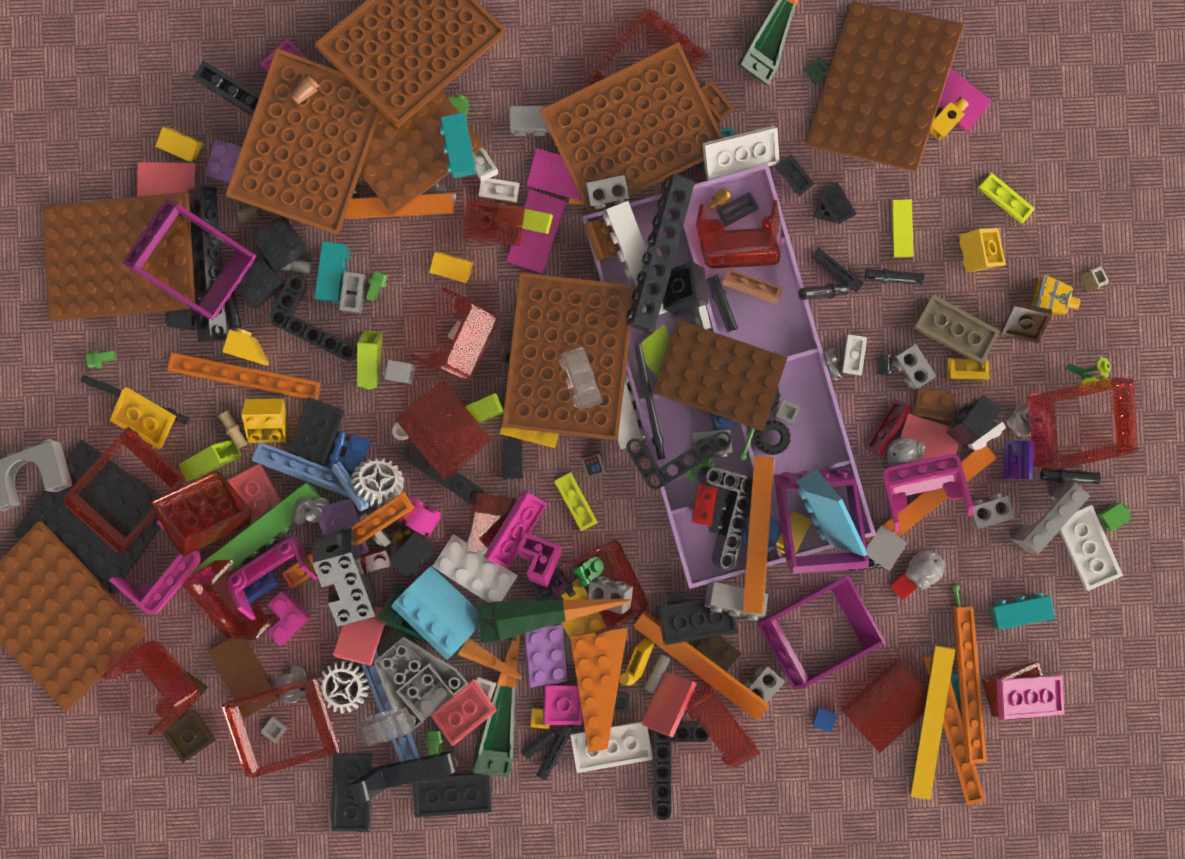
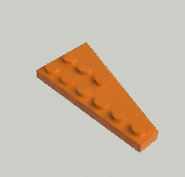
M628 627L570 636L588 752L608 749Z

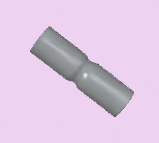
M295 260L280 270H292L294 272L310 274L312 262Z
M662 653L660 654L644 689L652 693L655 692L671 660L670 657Z

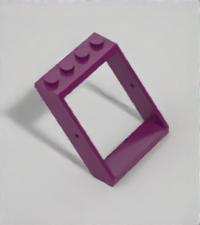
M166 199L124 258L122 264L200 315L214 320L257 256L187 209ZM179 213L236 250L199 306L140 269Z
M843 468L834 471L819 470L831 487L846 486L851 519L867 551L856 479L849 470ZM782 472L781 474H774L786 564L792 574L868 568V552L866 556L853 552L796 556L786 489H799L796 481L810 472Z
M849 575L825 584L757 623L793 690H798L815 683L886 643ZM831 589L863 647L808 677L776 619Z

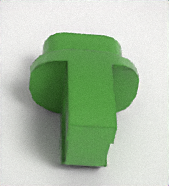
M373 271L371 279H367L371 286L366 299L371 301L377 299L380 287L387 286L385 284L386 275Z
M94 349L93 352L86 353L87 365L89 368L97 367L100 369L102 368V362L116 360L115 352L99 353L98 349Z
M710 458L687 472L689 481L692 482L699 479L698 472L701 467L714 466L713 459Z
M441 730L427 731L425 745L429 746V755L441 753V743L445 742V739L442 738Z

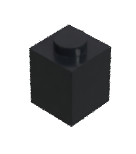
M186 309L168 311L165 315V323H167V327L172 329L195 331L196 312Z

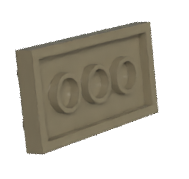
M934 294L931 295L914 327L917 331L979 365H983L1000 333L994 327Z

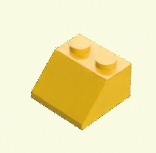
M998 228L977 229L959 235V245L962 249L963 265L966 268V272H976L1006 265Z
M236 328L235 331L229 330L222 352L266 366L269 365V361L258 340L251 337L252 333Z

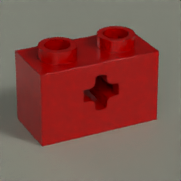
M697 484L691 523L711 526L717 487Z

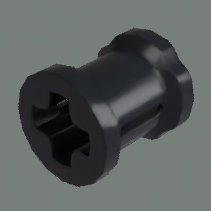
M876 355V359H878L876 375L894 374L891 363L893 355Z

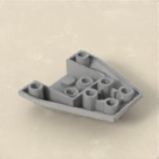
M406 637L401 638L374 661L395 718L408 734L468 684L455 667Z

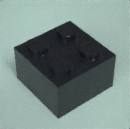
M280 216L251 233L255 244L274 272L279 271L308 253L304 243L286 217Z
M259 253L255 254L257 257L236 286L246 301L255 309L259 308L285 285Z
M691 261L671 269L662 301L663 309L678 315L709 304L705 269L702 266Z
M985 395L978 399L973 398L969 404L965 403L960 408V415L958 417L955 416L948 424L950 428L946 433L962 447H965L982 437L1001 412V409Z
M415 531L389 562L406 577L411 574L414 576L423 567L421 562L429 560L436 552L434 550L436 544L427 536Z

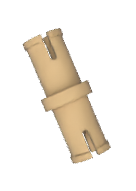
M228 410L220 414L218 417L227 430L226 434L230 435L237 450L247 445L248 442L240 431L241 427L236 424L230 411Z

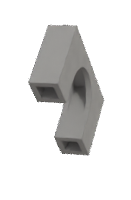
M52 439L43 440L40 442V445L27 446L21 452H11L6 454L5 458L0 459V511L20 505L15 478L19 469L26 463L34 462L39 467L45 491L57 492L72 486L60 442L53 441Z
M1060 483L1048 496L1054 503L1046 514L1032 525H1022L1011 537V540L1024 552L1039 554L1090 495L1077 483Z

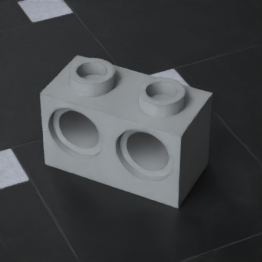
M624 175L585 183L589 205L594 206L595 209L604 208L606 203L609 202L618 205L624 203V199L629 198ZM615 185L620 186L622 189V193L618 197L612 194V188ZM600 189L603 192L601 200L593 198L594 190Z
M344 272L340 311L362 315L367 279L364 274Z
M916 344L893 357L895 368L898 372L901 371L903 373L905 384L913 390L918 389L937 377ZM905 355L911 357L912 362L910 365L904 363ZM916 371L922 374L921 381L915 380L914 373Z
M388 360V364H384L383 375H385L386 380L413 385L416 366Z
M729 429L690 433L691 446L693 448L697 445L698 441H704L717 432L727 431L731 434V431ZM720 434L718 436V439L722 438L726 441V444L728 443L727 435ZM732 442L730 446L717 453L716 457H728V453H733ZM707 444L706 450L702 451L703 455L711 454L712 449L710 445Z
M1001 493L989 496L990 499L983 501V499L972 501L973 512L972 516L969 517L973 529H981L1015 518L1009 497L1001 496ZM999 502L1003 506L1000 513L995 509L996 504ZM980 508L984 510L982 518L977 516V511Z
M600 576L591 581L588 600L620 599L617 594L620 595L621 599H632L633 587L626 585L625 582H614L607 577ZM631 602L606 610L623 614L630 609Z
M765 664L763 667L759 666L754 672L755 677L751 681H746L744 686L751 691L759 689V697L768 702L785 681ZM766 674L772 675V681L767 684L763 683V677Z

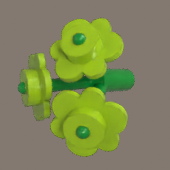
M1101 356L1099 361L1096 362V367L1083 369L1069 363L1066 370L1082 377L1083 380L1078 389L1083 394L1104 388L1111 365L1107 358ZM1099 370L1100 376L1097 378L1087 372Z

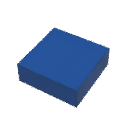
M818 707L812 726L831 732L837 714Z

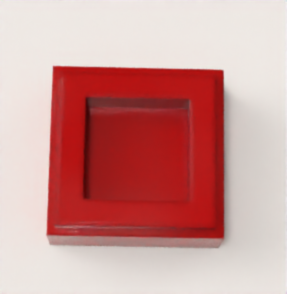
M905 573L901 574L889 585L901 600H904L917 589Z

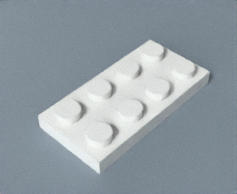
M770 126L703 143L706 180L709 181L768 164V166L779 164L777 127Z
M1088 505L1077 510L1059 531L1085 590L1089 591L1123 576L1093 506Z
M455 534L452 535L432 566L488 603L502 601L518 576L511 570L483 557V552Z
M642 721L611 726L608 749L588 752L585 731L571 733L577 773L653 760L648 728L641 725Z

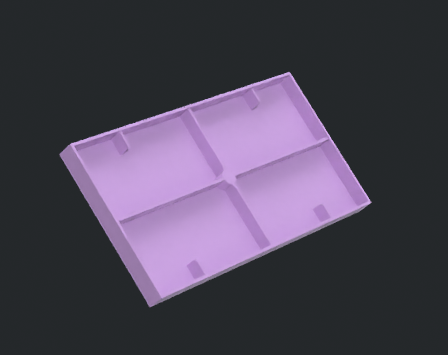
M768 164L695 184L672 268L693 261L705 269L706 279L718 274L721 285L729 268L783 287L778 302L775 304L722 285L723 290H726L727 294L725 296L739 327L727 333L716 301L712 299L713 294L706 280L709 304L705 306L711 324L710 331L787 357L778 385L779 393L781 394L780 402L769 413L767 421L778 420L784 423L791 433V442L788 448L780 454L770 455L761 451L758 445H756L755 435L757 430L755 429L746 453L747 458L742 461L739 459V455L744 450L751 428L734 422L735 425L721 429H730L733 453H728V457L717 458L716 455L712 456L711 458L715 463L712 467L753 478L755 456L775 457L774 474H781L782 472H812L815 469L818 471H834L840 468L849 470L857 483L865 538L875 536L876 533L828 368L823 357V351L807 299L800 300L798 297L799 289L804 288ZM725 187L732 193L730 201L726 204L750 192L759 209L724 227L723 221L720 220V216L716 212L721 207L716 206L713 210H710L707 204L713 200L712 196L716 191ZM672 193V198L674 201H676L677 197L674 193ZM662 194L629 203L646 249L648 248V236L653 230L652 221L658 212L657 202ZM749 198L723 211V214L725 215L750 201ZM750 205L726 218L727 221L753 208V206ZM605 211L582 216L583 224L604 219ZM667 211V217L671 220L672 215ZM662 230V236L664 238L667 237V234L665 230ZM587 235L599 280L601 282L633 285L631 280H627L624 273L626 266L624 262H620L618 256L599 261L596 260ZM657 248V254L661 257L662 252ZM693 310L678 315L669 311L660 314L654 331L646 332L631 326L626 373L648 449L659 467L692 448L690 433L716 430H714L710 413L652 394L660 434L663 435L664 439L662 444L665 459L658 460L656 448L651 439L653 434L636 353L633 351L635 349L634 345L641 344L663 324L667 328L670 339L677 319L694 325ZM646 366L651 391L653 392L657 378ZM783 399L801 407L793 425L775 418ZM770 430L767 432L765 439L768 444L776 445L780 441V434L776 430ZM718 439L720 445H726L724 439ZM707 444L701 447V452L706 450ZM688 454L685 456L684 462L691 466L694 464L695 459L692 455ZM670 465L668 473L675 476L678 473V468L675 465ZM686 472L661 487L660 492L688 588L691 589L746 573L748 547L743 539L736 564L732 569L725 570L713 564L712 555L718 532L717 534L708 532L709 526L691 523L690 521L697 484L717 486L703 483L699 479L690 482ZM712 472L708 475L709 479L712 477ZM656 475L658 485H660L661 478L658 475ZM727 476L726 479H725V483H726V484H727L728 481H729V477H728V476ZM773 479L771 516L778 522L781 528ZM832 486L842 498L850 515L846 486ZM717 487V494L725 495L724 500H727L730 490ZM786 489L789 514L791 515L792 511L806 516L808 513L804 506L806 500H802L797 489ZM735 518L732 521V526L735 524ZM811 522L795 555L806 556L835 546L830 545L826 539L822 540L817 533L819 527H816ZM729 537L728 540H727V544L730 543V540H731L730 537ZM778 545L769 551L771 560L767 561V566L786 561L785 554L776 549ZM724 556L723 559H722V563L725 562V559H726L725 556Z

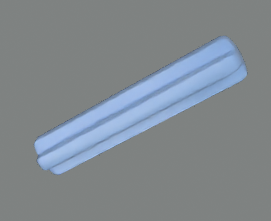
M340 462L334 464L332 471L360 511L367 509L369 503L363 500V495L357 496L359 489L353 491L355 484H351L352 478Z

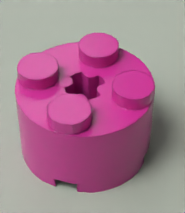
M412 496L408 499L414 506V509L397 520L406 522V526L422 535L430 537L441 519V513L430 505L426 508L420 499Z

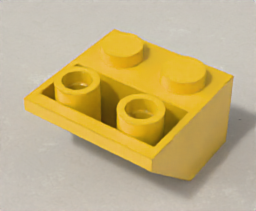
M284 398L245 399L242 419L248 443L286 442L287 415Z

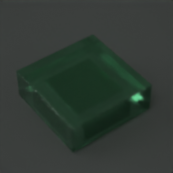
M818 57L804 69V72L816 85L828 75L830 69Z

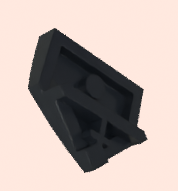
M837 181L820 192L813 217L841 224L857 214Z

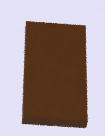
M243 632L208 650L243 718L279 700Z

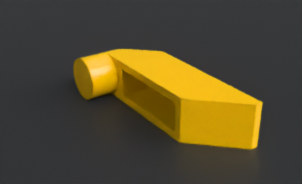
M645 637L635 647L626 672L619 677V682L622 685H632L642 676L655 644L650 639Z

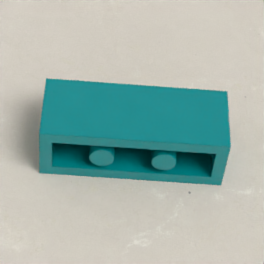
M459 113L441 117L442 124H439L441 136L445 135L446 140L443 143L445 155L448 154L450 160L446 162L448 172L452 173L454 178L477 174L465 114Z
M322 241L315 299L318 301L340 303L344 272H348V269H345L346 261L350 260V250H348V246L345 244Z
M1044 592L1033 593L1032 597L1029 598L1017 596L1013 598L1014 601L1006 602V599L994 601V605H989L993 628L997 630L1056 619L1051 596L1044 594Z

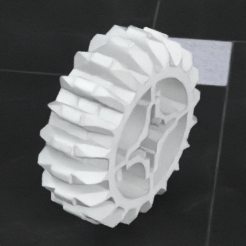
M377 457L374 461L368 458L366 463L361 462L360 466H357L352 474L351 484H355L353 491L359 489L357 496L363 495V500L370 502L371 507L374 504H377L378 507L382 503L386 504L398 496L404 487L402 471H398L397 465L392 466V461L386 463L384 458L381 461H378Z
M343 660L340 666L339 662L336 661L334 662V667L328 665V671L323 670L321 672L324 677L318 678V681L323 683L317 685L318 689H322L318 696L324 695L321 703L327 700V709L333 705V712H336L338 707L340 708V713L345 712V707L348 712H351L352 706L358 709V702L361 704L365 702L362 697H367L368 693L363 690L369 689L370 686L364 685L368 679L362 678L365 674L364 671L358 672L360 669L359 665L352 668L353 662H350L347 667L346 661ZM337 672H347L353 677L345 679L338 675ZM332 676L335 688L330 692L328 684ZM357 681L358 692L354 698L351 686ZM341 682H342V685H343L344 683L347 684L348 682H350V683L347 685V687L345 688V691H344V689H343V690H339L338 692H336V691L339 689V687L341 686ZM337 695H342L345 699H348L349 701H338L334 697Z

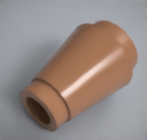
M309 75L305 78L302 77L291 97L300 104L317 92V88L320 85Z

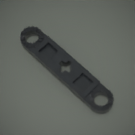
M410 443L404 447L403 457L413 466L469 504L476 506L483 503L485 492L481 487L419 445ZM412 447L418 451V455L413 459L409 458L407 454L408 449ZM447 469L449 478H443L442 480L439 472L440 470L445 471ZM477 490L481 493L479 501L471 499L470 494L472 491Z

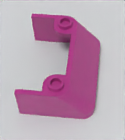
M946 454L892 466L883 473L888 507L895 532L899 531L897 513L904 511L907 507L906 496L944 488L946 496L952 500L963 498L967 514L972 516V499L961 460L955 454Z
M159 520L157 524L177 541L175 551L179 556L155 584L145 582L136 589L125 578H111L109 580L147 614L159 613L200 563V554L194 542L170 521Z
M287 536L241 566L228 578L227 586L237 609L251 620L256 619L243 589L293 556H296L300 567L314 580L318 578L301 541L296 536Z

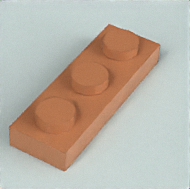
M729 268L722 283L723 286L730 289H735L777 304L783 288Z

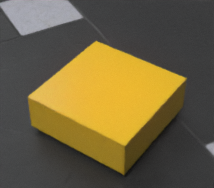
M532 707L530 727L550 728V725L543 724V708Z

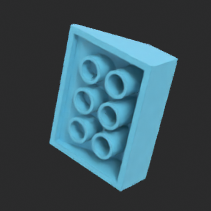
M815 469L796 481L799 486L797 492L802 500H806L804 506L809 513H812L813 516L810 518L813 524L819 527L817 533L822 540L826 539L832 546L866 556L867 551L842 498L820 472Z
M432 565L391 606L446 660L480 626L478 610Z

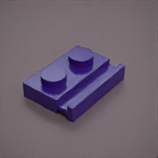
M1005 440L1004 479H1033L1034 441Z

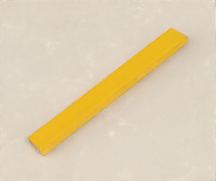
M935 645L911 797L931 799L955 648Z

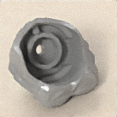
M1025 402L1016 407L1006 423L1014 431L1015 436L1022 440L1033 436L1034 433L1042 429L1046 421V414L1043 408L1036 402Z
M909 437L897 438L889 444L886 458L891 466L923 460L926 446L924 443L917 442Z
M920 551L909 562L906 576L910 580L915 581L921 589L925 590L943 576L945 562L935 551Z

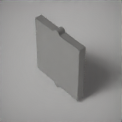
M880 525L876 535L872 537L867 545L868 557L874 561V564H879L890 571L907 545V542L898 537L896 532H891Z

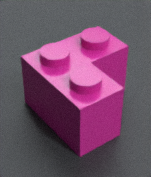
M524 533L517 552L520 558L532 562L527 571L528 579L533 583L547 587L562 555L560 545Z
M283 590L268 604V607L280 620L267 633L279 646H282L312 616L287 590Z

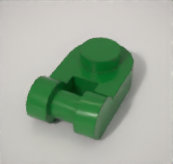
M591 557L574 567L573 571L579 577L578 582L580 586L584 587L603 573L604 564L600 558Z

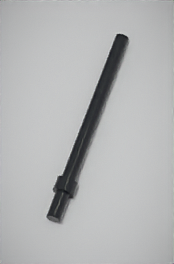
M642 344L634 345L653 437H651L652 443L655 445L658 460L665 459L662 444L664 439L663 435L660 434Z
M83 375L81 378V382L120 397L122 390L86 375ZM162 407L175 415L176 421L186 425L189 423V417L177 413L175 409L170 407Z

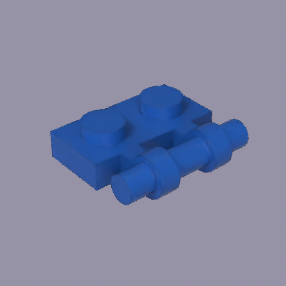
M339 431L337 438L335 437L333 452L328 458L330 460L328 467L332 468L334 464L340 462L348 474L352 475L355 468L365 461L371 440L352 435L349 442L345 440L346 432ZM342 446L348 447L344 458L339 457Z

